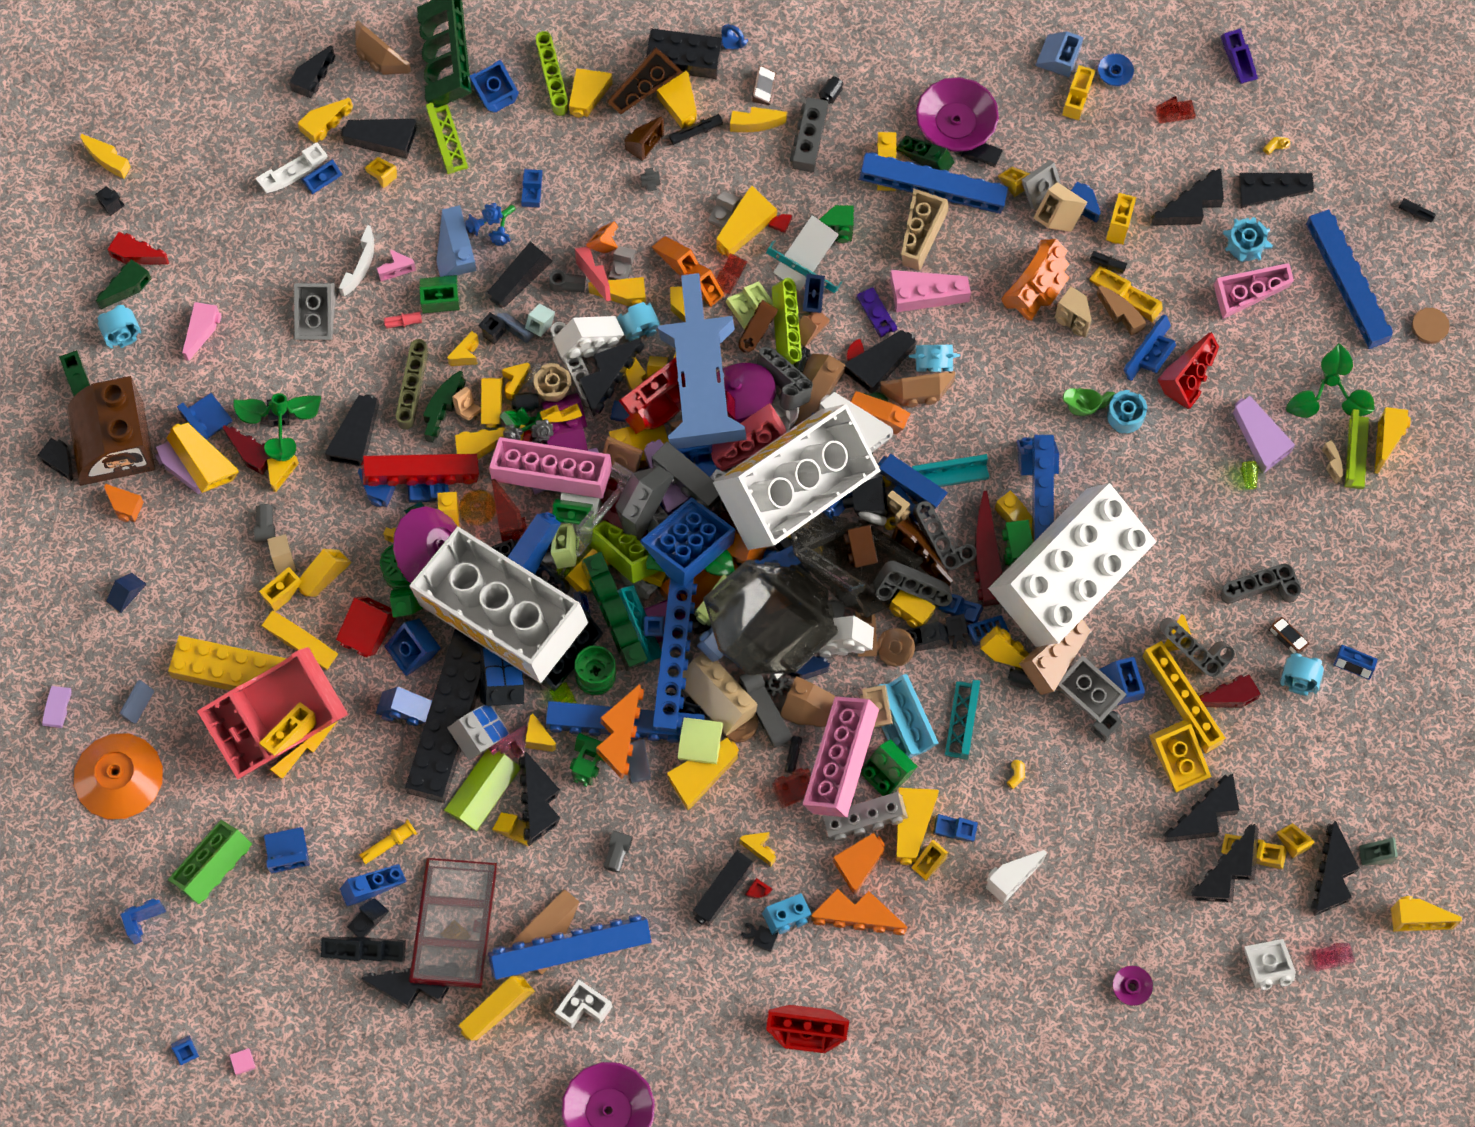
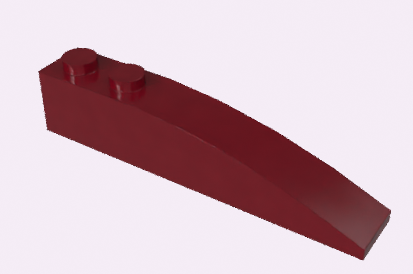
M983 491L975 533L976 571L973 572L975 583L979 585L977 590L978 601H981L984 607L1000 604L988 588L1002 575L988 492Z

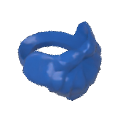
M730 24L722 26L721 36L725 49H741L747 44L748 38L744 40L743 33L738 27Z

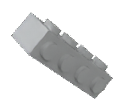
M899 792L852 805L847 817L823 815L828 837L836 842L847 839L846 836L853 834L854 836L863 835L866 833V830H880L886 824H900L903 822V819L908 818L903 797Z

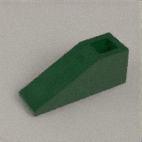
M906 135L896 147L897 151L921 166H930L932 169L949 171L955 163L947 148Z
M132 259L128 264H124L121 272L111 279L109 286L98 294L96 302L99 308H106L141 292L152 279L149 271Z
M77 350L59 356L73 396L90 385L82 359Z

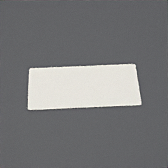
M812 215L785 256L814 272L838 237V233ZM782 262L774 270V273L781 279L791 278L796 284V289L799 291L806 283V276Z

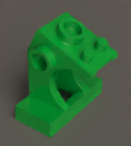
M581 733L576 738L574 748L575 751L580 753L577 759L573 758L570 769L572 770L573 782L576 784L578 782L583 783V786L587 787L592 785L593 778L596 779L600 768L597 767L599 761H604L596 753V747L602 741ZM585 755L594 757L593 762L584 759Z

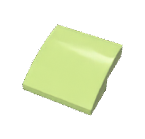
M758 281L744 287L742 292L728 297L726 304L745 330L759 303L764 300L773 306V301Z
M684 717L678 759L717 764L723 723Z

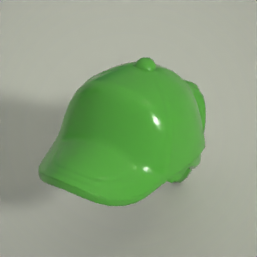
M1070 388L1064 392L1062 399L1068 405L1072 414L1088 416L1095 413L1098 409L1107 407L1116 393L1106 392L1100 395L1093 389Z

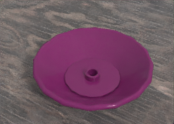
M962 77L944 78L930 85L920 96L916 108L917 125L925 138L934 145L954 152L972 150L985 144L994 134L999 120L997 102L990 91L978 82Z
M425 506L410 510L400 519L394 532L393 551L397 566L409 583L414 581L457 528L453 519L439 509Z
M600 1062L584 1068L570 1081L562 1097L561 1116L565 1127H651L654 1121L655 1100L648 1082L635 1069L622 1063ZM609 1107L613 1111L611 1114H606L605 1109Z

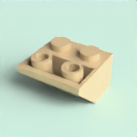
M1057 182L1048 189L1034 219L1047 228L1071 232L1088 202Z
M1071 286L1058 302L1055 319L1062 326L1066 325L1071 328L1074 334L1085 338L1088 335L1092 321L1087 296Z

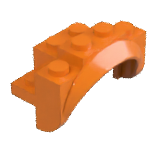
M1057 239L1041 240L1038 243V251L1028 267L1001 298L1003 305L1007 309L1016 308L1026 320H1032L1041 306H1051L1069 279L1068 275L1064 272L1069 265L1068 261L1064 258L1067 250Z

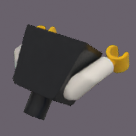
M875 474L852 491L853 496L843 497L844 508L854 507L855 513L861 519L873 524L885 525L887 530H893L896 527L890 524V522H895V517L886 519L888 516L886 487H889L892 482L886 480L887 478Z

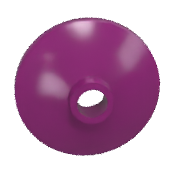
M1126 966L1116 973L1113 979V991L1122 1003L1129 1006H1138L1150 998L1153 991V982L1148 972L1143 968ZM1134 984L1136 987L1135 990H1130L1128 988V985Z

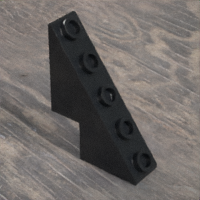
M1218 168L1216 171L1214 169L1211 170L1204 180H1198L1192 186V189L1183 191L1177 200H1171L1161 212L1159 210L1155 212L1151 217L1153 220L1152 226L1199 225L1204 217L1203 208L1222 207L1224 194L1221 168Z
M641 337L594 354V361L598 372L579 378L581 389L593 416L602 412L605 406L604 402L607 398L610 399L612 397L616 384L622 382L627 368L630 369L633 366L635 356L643 351L645 345L642 343Z
M525 752L523 757H519V768H522L523 773L520 775V786H523L524 792L521 793V803L525 804V810L522 812V821L526 822L523 838L527 840V845L530 846L558 825L560 817L549 803L557 798L560 789L533 758Z
M1225 774L1217 782L1219 786L1215 790L1210 788L1204 795L1206 798L1202 802L1198 800L1190 808L1192 812L1188 816L1184 814L1177 821L1179 825L1176 828L1170 827L1163 835L1165 837L1164 842L1216 837L1219 833L1217 817L1237 815L1239 812L1233 774L1229 776Z
M1336 821L1333 824L1328 823L1326 835L1329 837L1328 842H1324L1322 854H1325L1324 861L1320 862L1318 872L1321 873V878L1316 881L1315 891L1318 892L1317 898L1313 899L1311 905L1314 916L1345 904L1352 899L1343 878L1355 874L1360 869Z
M1250 824L1245 829L1241 839L1233 842L1231 850L1219 858L1218 865L1214 869H1210L1205 874L1203 882L1197 884L1192 889L1191 893L1195 901L1233 903L1235 880L1255 881L1259 828L1256 824Z
M447 963L444 967L436 968L435 965L425 966L423 970H419V975L457 977L460 969L456 963ZM411 968L404 969V972L398 973L395 970L385 971L382 975L366 973L361 978L363 983L408 1009L419 992L441 1003L451 987L410 983Z

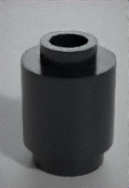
M835 76L829 78L819 91L820 99L828 101V104L834 103L843 90L844 83L842 80Z
M537 393L515 394V398H511L512 408L517 411L521 407L525 409V412L535 411V409L539 408Z
M1015 667V669H1010L1007 679L1011 681L1010 685L1028 690V688L1033 690L1034 685L1022 668Z

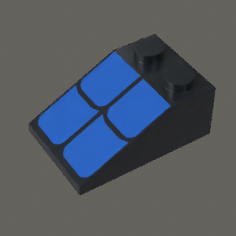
M480 645V702L486 706L524 704L523 672Z

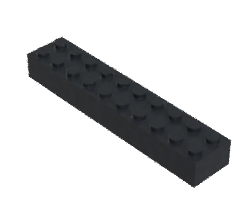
M457 629L454 630L405 785L407 794L441 803L446 801L461 753V748L448 730V727L474 710L480 691V644Z

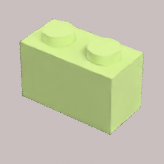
M570 523L561 524L552 540L551 555L557 569L576 566L578 538Z

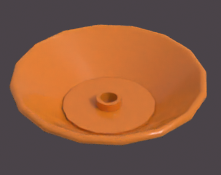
M129 733L110 734L95 740L82 752L74 768L73 786L79 801L92 814L105 819H127L143 812L156 799L162 786L163 765L158 752L145 739ZM114 770H119L117 775H113Z

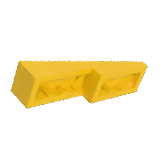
M1101 266L1097 268L1089 279L1096 286L1102 285L1122 296L1143 317L1151 322L1156 319L1163 309L1162 301L1131 286L1130 281Z
M337 722L307 739L273 766L270 771L282 780L306 749L311 753L317 749Z

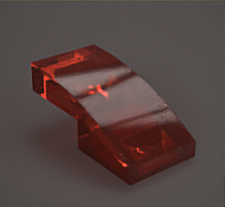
M730 253L716 279L721 290L729 295L748 262Z

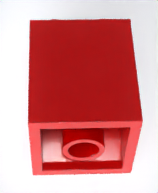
M368 596L355 597L336 640L341 642L340 645L344 648L358 650L357 653L368 658V656H373L377 653L397 617H393L390 607Z

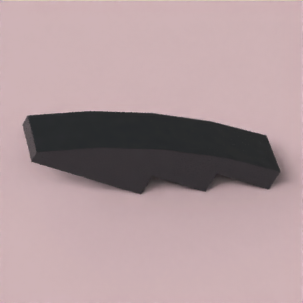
M321 937L322 958L351 961L390 960L403 962L405 960L406 940L367 937Z

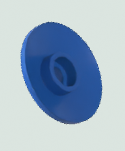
M1109 54L1100 61L1098 74L1102 81L1108 85L1123 86L1132 79L1134 66L1131 60L1122 54Z

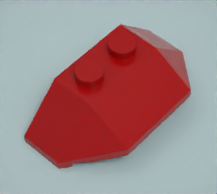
M786 1005L768 1010L766 1031L786 1049L826 1053L847 1041L849 1020L829 1009Z

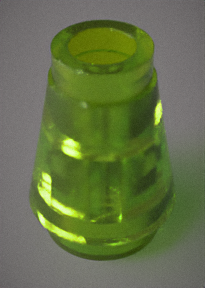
M1242 462L1240 470L1245 488L1247 490L1257 489L1259 472L1257 462Z

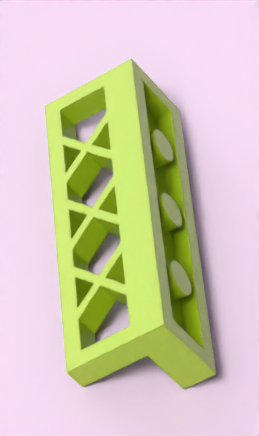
M433 102L426 104L428 117L447 174L468 169L448 105L434 108ZM446 111L447 117L442 121L438 119L436 113ZM444 126L452 129L449 137L442 133ZM450 141L457 144L454 152L447 148ZM454 157L461 159L463 165L453 167L452 161Z
M1353 409L1349 417L1344 487L1364 489L1369 417L1359 416V410Z

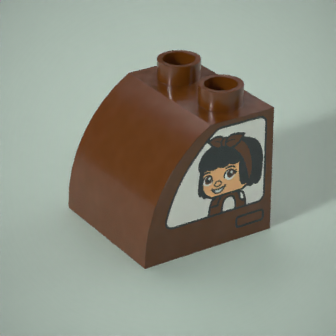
M131 376L93 383L71 399L67 407V415L80 486L155 470L144 402Z

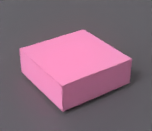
M249 1048L230 1055L236 1075L256 1069Z

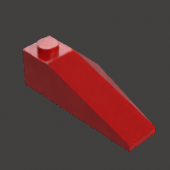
M1212 332L1204 336L1167 367L1158 379L1164 394L1186 409H1191L1200 397L1202 391L1199 390L1201 382H1206L1207 376L1205 374L1207 367L1213 365L1219 350V345Z

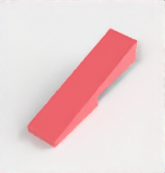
M575 248L576 264L602 297L606 301H611L610 287L603 265L595 266L590 248Z

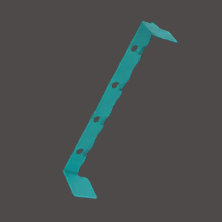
M776 240L768 247L766 254L804 276L811 273L816 275L811 270L772 249ZM825 279L824 283L827 285L824 288L836 293L843 281L838 286H835Z

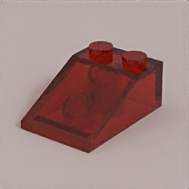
M491 479L502 542L510 539L518 540L527 529L525 517H521L520 510L496 479Z

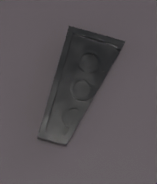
M1240 173L1241 208L1253 204H1263V202L1271 200H1281V198L1312 193L1314 191L1313 173Z

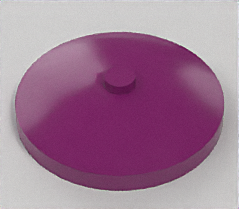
M737 363L723 368L725 391H728L735 399V421L741 423L767 404L771 403L772 405L776 396V384L772 374L766 368L754 363ZM719 370L718 372H716L718 383L721 382Z

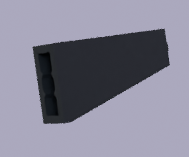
M416 119L348 120L346 126L342 127L341 137H343L344 144L407 159L418 127Z
M530 241L487 291L492 296L490 300L497 306L501 304L506 307L553 261Z
M903 330L898 331L846 362L845 374L869 393H874L880 387L881 381H885L915 349L916 340L914 336Z
M359 395L326 449L327 461L361 466L363 456H367L379 408L377 398L372 395Z
M736 850L693 909L694 919L699 924L704 925L705 923L707 926H710L753 871V861Z

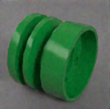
M392 544L381 554L380 567L383 578L392 589L410 587L411 583L406 580L397 566Z
M589 646L577 655L575 675L579 689L586 694L597 696L607 693L614 686L616 680L615 658L608 649L601 646Z

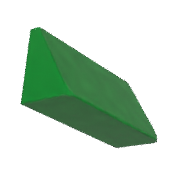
M555 499L552 514L556 516L559 522L590 526L593 504Z

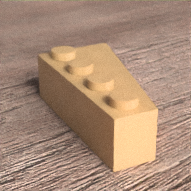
M913 189L901 253L904 266L920 271L949 211L947 199Z

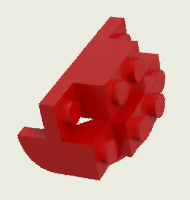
M676 357L619 400L630 415L625 420L635 434L643 430L659 428L681 411L675 405L676 402L681 401ZM682 373V387H686L685 374Z

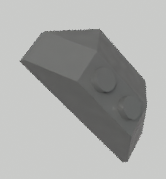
M660 466L632 473L615 506L624 534H632L637 537L638 541H641L674 475Z

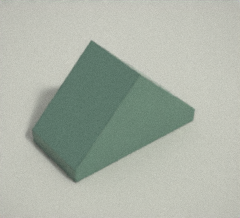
M1393 837L1359 846L1363 866L1392 864L1398 858L1396 841Z

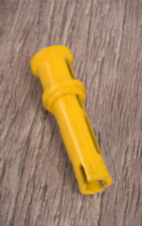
M408 819L397 829L393 828L390 835L359 854L366 865L397 843L398 845L403 844L405 839L417 834Z

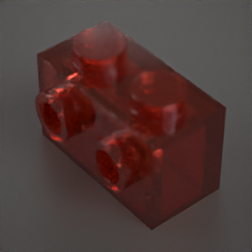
M799 768L793 771L792 775L788 777L780 776L772 783L773 792L781 809L804 800L811 778L808 768L804 770Z

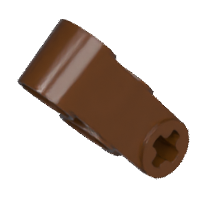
M764 300L759 303L739 339L738 347L742 352H750L756 348L778 312L776 307ZM749 339V340H750V343H749V344L752 345V346H751V347L749 346V347L745 348V347H744V346H745V343H744L743 341H746V340Z

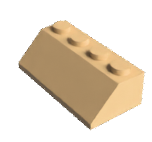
M702 653L691 661L687 671H683V678H686V686L683 691L696 705L701 706L700 709L711 721L723 723L722 733L725 736L756 715L758 704L718 661L712 662Z

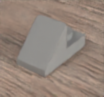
M725 191L716 198V206L708 222L723 228L735 211L740 198Z
M618 246L613 254L614 261L609 274L610 280L629 278L636 254L635 249Z

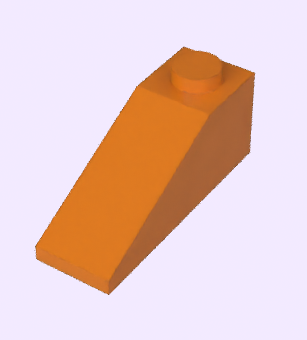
M858 391L854 392L850 401L890 426L894 434L904 429L911 414L895 404Z

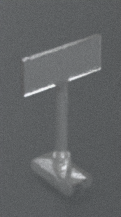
M617 462L611 467V477L619 482L616 490L595 515L590 510L577 526V556H580L590 544L594 526L597 525L621 496L633 473Z

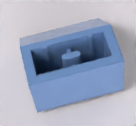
M1067 31L1047 35L1036 66L1070 78L1084 37Z

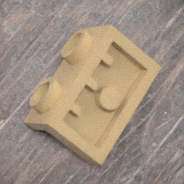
M892 490L887 496L888 512L895 517L896 526L899 522L906 519L910 520L909 515L911 511L910 503Z
M886 685L862 689L863 695H860V699H869L879 709L873 729L893 724Z

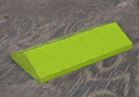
M490 747L483 754L444 811L477 832L521 768L508 756Z

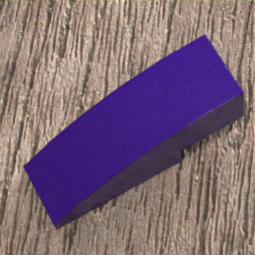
M1241 28L1222 34L1220 37L1225 52L1239 83L1243 84L1257 80L1258 76L1248 44H1245Z

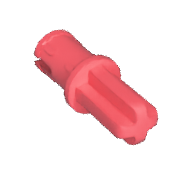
M420 311L409 314L401 313L399 316L384 319L386 328L406 327V325L422 323Z

